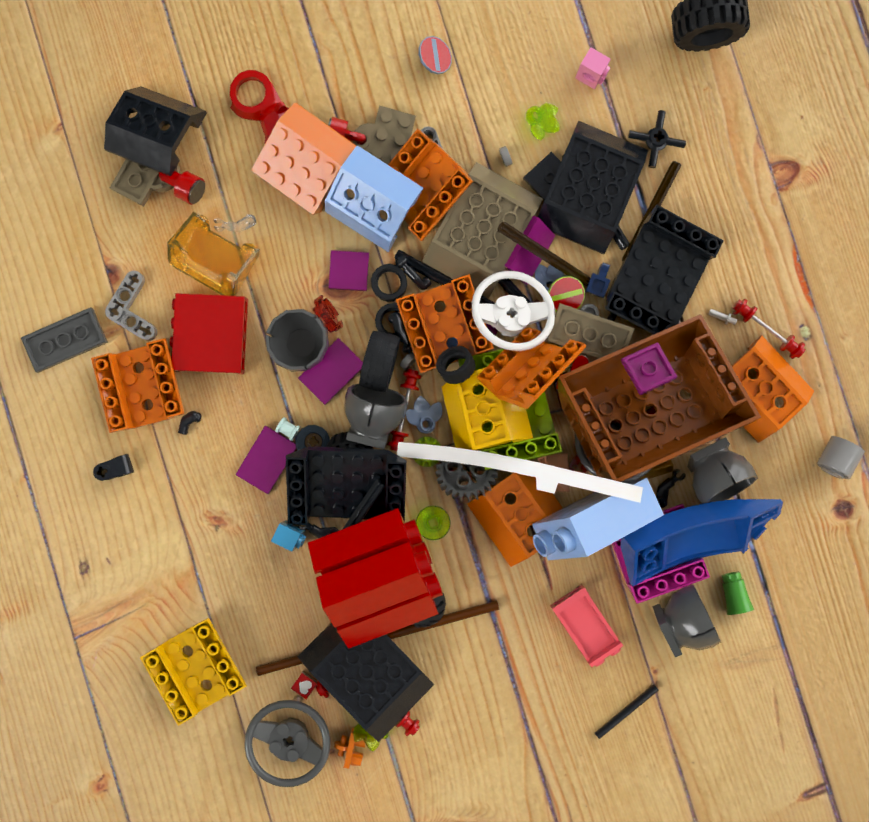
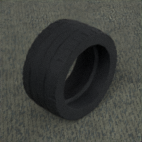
M381 331L372 332L363 360L359 381L360 386L379 392H387L398 354L400 337Z

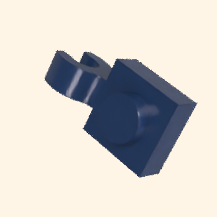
M602 263L598 274H591L585 292L604 298L610 283V279L605 278L610 265Z

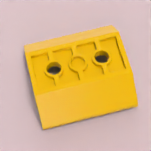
M485 368L475 370L470 378L462 383H445L441 386L455 448L479 451L511 441L515 443L534 438L527 410L498 399L478 380L477 376ZM476 386H483L484 390L480 395L474 394ZM487 422L493 424V428L489 432L483 431V425Z
M209 618L193 625L140 657L178 726L227 695L231 696L247 687ZM185 646H190L193 649L192 655L188 656L184 653ZM203 680H210L212 688H204L202 685Z

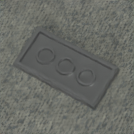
M92 307L21 337L36 373L108 343Z

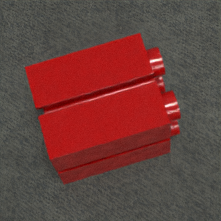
M398 508L308 542L314 573L322 574L316 577L322 608L333 626L337 627V632L348 649L439 614L434 599L442 596L443 592L435 572L433 573L431 567L433 563L429 551L422 540L415 519L405 523Z

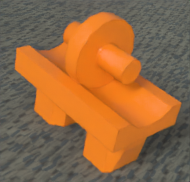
M352 727L349 743L346 742L347 736L344 735L341 736V741L334 742V748L338 749V756L342 757L344 751H347L343 768L349 769L350 765L361 766L363 753L353 750L354 746L365 748L367 735L357 732L358 728Z

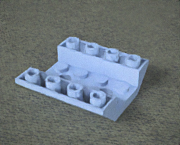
M356 146L341 166L325 199V212L385 251L390 252L398 237L396 233L409 209L415 205L423 187L361 147ZM347 189L353 190L355 194L354 199L348 197ZM380 210H384L387 213V220L380 217Z

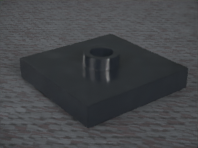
M552 152L523 177L526 183L543 201H545L561 163Z

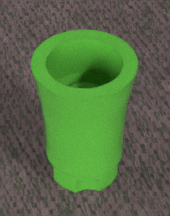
M738 571L723 574L722 585L727 615L753 611L754 607L748 596L741 573Z

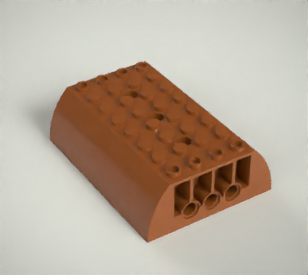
M701 314L558 377V392L562 409L597 477L618 482L630 479L761 418ZM658 342L677 378L639 395L621 359ZM680 391H687L690 398L683 399L680 396ZM652 406L655 409V414H648L645 411V407ZM614 421L618 422L621 426V429L613 430L610 426V423Z

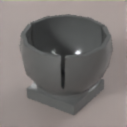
M305 309L284 311L272 320L266 331L269 334L266 335L268 353L276 365L291 372L310 370L322 361L329 347L326 326L318 315Z
M359 384L348 387L345 395L344 410L351 427L347 433L346 440L385 449L390 432L402 423L406 415V397L389 388L387 392H379L364 388Z
M726 437L690 455L687 467L691 473L694 472L692 486L702 504L728 500L751 486L758 479L753 466L747 459L728 449L730 443Z
M694 584L683 587L672 594L665 608H661L660 604L652 606L659 627L675 657L682 655V647L700 651L713 648L721 643Z

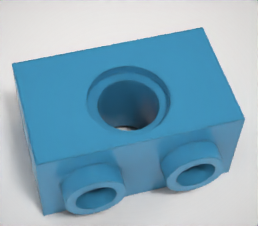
M285 520L279 523L271 542L292 552L296 548L302 547L306 539L304 535L306 530L300 529L296 525H290Z

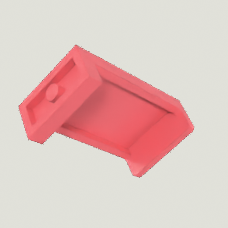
M582 584L550 605L591 667L601 665L606 657L609 655L614 656L620 652L623 644L615 635Z

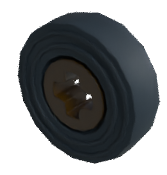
M308 425L302 428L295 440L297 450L311 446L308 440L312 439V437H315V440L318 441V444L314 446L327 447L330 440L327 431L317 425Z

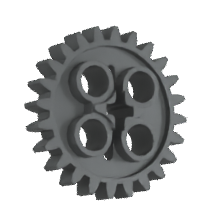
M439 461L440 464H436L438 471L435 474L438 477V484H441V490H445L447 496L452 493L453 499L459 496L460 501L467 497L470 502L471 496L478 500V494L480 493L486 496L484 490L491 491L490 484L495 485L496 481L494 478H498V473L496 472L498 469L485 470L482 466L463 464L466 470H463L461 463ZM453 467L457 468L455 471H450ZM479 471H484L481 475L476 474ZM468 472H471L472 478H473L477 483H474V482L471 480V477H470V475L468 474ZM464 481L468 482L466 485H460Z

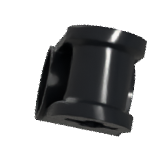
M129 454L100 463L93 469L94 477L100 481L134 473ZM104 469H107L108 472L105 473V475H102V471H104Z

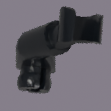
M404 255L399 256L395 260V264L400 269H404V273L420 290H426L431 285V281L427 277L421 279L412 266L407 264Z
M398 312L391 313L388 320L393 324L394 332L404 344L403 352L410 353L413 350L412 347L410 348L411 344L405 331L401 314Z
M679 469L673 470V476L667 478L658 486L656 498L661 508L666 507L668 504L669 489L675 485L674 483L686 477L685 473L680 477H676L677 473L680 472Z
M309 521L306 526L298 525L300 529L309 530V533L318 539L339 531L336 527L320 528L315 524H310Z

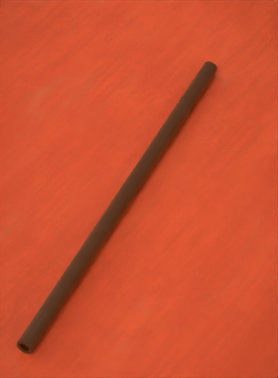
M496 600L445 614L436 624L430 627H415L414 624L386 635L390 639H395L500 609ZM298 655L256 666V672L258 676L303 663L297 657Z

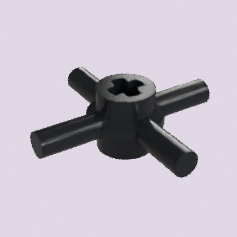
M664 110L658 111L656 126L648 133L630 130L628 138L645 141L648 148L651 149L649 168H656L658 153L667 145L685 148L686 145L685 140L668 137L667 132L663 129L666 114Z

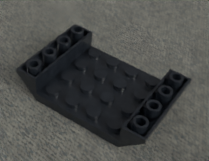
M578 121L538 217L554 234L604 255L617 230L644 166L648 149Z
M656 205L641 225L607 294L605 309L653 335L677 325L709 260L716 258L724 240L669 210Z
M308 446L286 455L288 524L308 525L309 517L350 518L376 479L383 481L385 488L363 519H371L398 508L405 522L407 460L393 452L384 449Z
M330 623L297 657L347 712L373 738L380 742L434 684L387 635L348 649L337 632V627Z

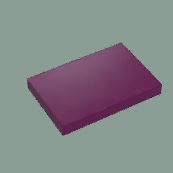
M536 216L532 217L523 234L546 249L550 247L555 238L553 232ZM517 244L505 267L509 271L522 272L532 277L542 259Z
M338 338L327 349L322 361L310 370L304 371L298 379L326 405L362 369L363 362Z
M264 426L235 475L269 494L286 467V455L295 452L297 449L296 443L268 426Z

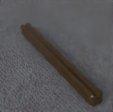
M672 161L622 261H624L643 222L656 205H662L681 168L680 163Z
M501 222L499 224L498 232L565 275L577 278L583 286L588 285L590 280L588 275L508 223Z

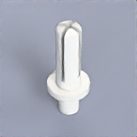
M713 309L709 311L710 316L725 321L726 325L728 322L734 325L737 323L738 319L731 317L730 313L726 315Z

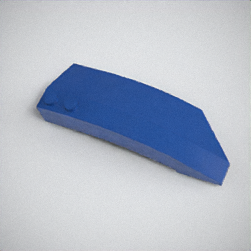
M781 499L723 500L686 507L659 517L621 538V550L630 584L633 587L664 570L698 558L740 551L744 554L749 549L748 543L753 538L757 540L767 529L765 525L770 519L775 520L780 515L783 501Z

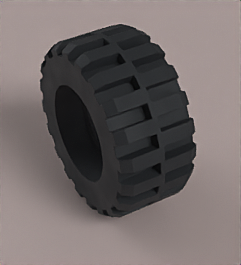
M684 0L677 4L671 15L674 43L677 47L686 51H708L730 45L732 42L743 38L750 28L748 0Z

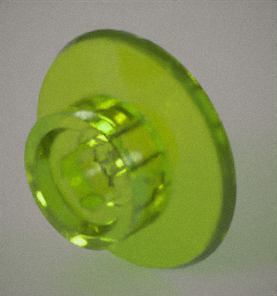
M428 506L422 509L416 519L421 536L428 540H439L450 529V517L439 506ZM435 518L438 524L431 527L429 520Z

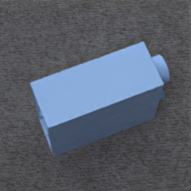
M643 478L625 482L643 487L641 503L594 492L533 523L532 526L536 533L533 536V543L536 550L541 556L547 557L548 560L588 557L663 516L662 509L648 479Z

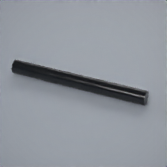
M653 684L597 730L595 735L601 739L658 692L657 687Z

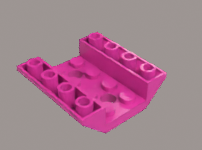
M679 504L662 512L665 515L685 507L683 504ZM621 539L612 543L625 582L636 604L710 578L704 559L698 558L664 570L632 587L621 550Z

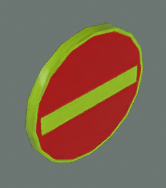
M562 276L556 279L548 290L556 312L559 303L578 309L585 299L583 284L572 276Z

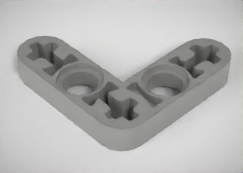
M130 271L126 274L107 305L105 314L110 320L138 337L151 341L157 336L156 327L129 311L145 283L144 275L138 271ZM133 276L137 277L138 283H133V280H131ZM127 285L131 286L132 288H134V291H132L131 289L127 288L126 286H127ZM123 291L130 293V298L127 301L121 300V293ZM118 301L119 303L124 304V307L119 306V304H116V302ZM112 309H117L119 312L118 316H113ZM129 317L136 319V324L133 327L127 325ZM140 326L146 329L150 328L151 335L145 336L146 333L139 329Z

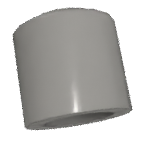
M831 436L817 465L824 472L836 478L851 479L865 451L846 439Z

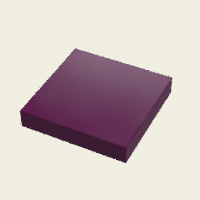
M331 250L329 289L367 291L369 253Z
M658 342L621 359L639 395L677 378Z

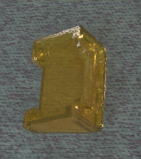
M195 212L189 216L167 243L168 262L175 269L225 296H235L260 254V249L252 243H244L242 247H239L211 231L208 219Z

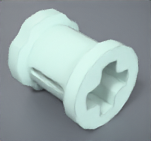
M283 417L275 432H281L289 437L290 441H293L301 427L291 424L287 421V418Z

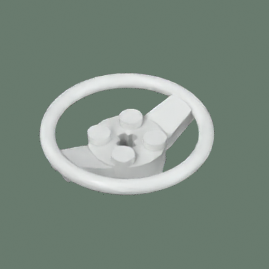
M518 271L494 273L478 285L472 298V316L478 330L488 341L500 348L511 351L532 349L544 342L553 329L555 322L553 300L539 281L525 273ZM508 278L518 279L530 284L540 293L545 301L527 303L524 297L506 295L499 297L495 304H479L484 290L490 284ZM547 319L543 331L535 339L524 343L504 341L492 334L484 324L495 327L503 336L512 337L520 334L527 325Z

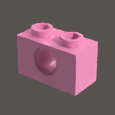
M590 48L581 62L575 78L595 90L598 84L602 85L611 68L608 66L611 59Z

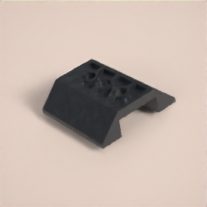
M142 86L125 90L106 121L104 149L107 152L171 176L180 161L175 154L177 147L189 126L199 128L207 112ZM137 112L135 117L129 118L131 113ZM170 125L169 129L162 131L163 126Z

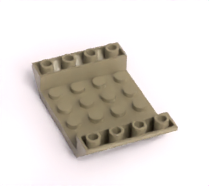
M477 162L468 174L473 180L472 184L447 212L422 260L424 264L453 280L470 274L475 290L485 278L505 270V264L517 245L516 242L498 232L499 224L506 222L523 233L543 200L541 197ZM498 281L490 284L484 290L482 296L489 299Z

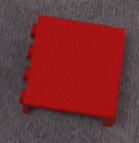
M175 293V298L172 300L174 317L171 319L173 336L170 338V347L172 348V355L170 357L174 371L218 372L244 375L248 299L245 296Z

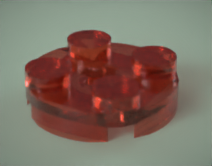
M323 295L314 299L315 307L313 311L318 315L317 317H322L327 330L332 333L343 328L342 320L338 322L337 316L339 313L327 298L323 300Z

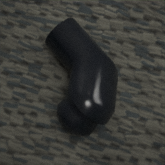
M190 411L181 418L178 433L187 435L190 424L200 422L202 415L196 411Z

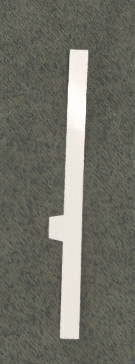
M398 442L397 455L400 457L477 465L536 477L537 490L553 494L558 483L641 503L643 487L499 454L447 446Z

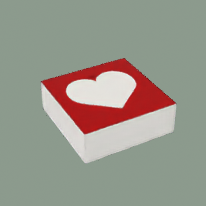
M302 672L291 689L307 700L317 686V681L305 672Z

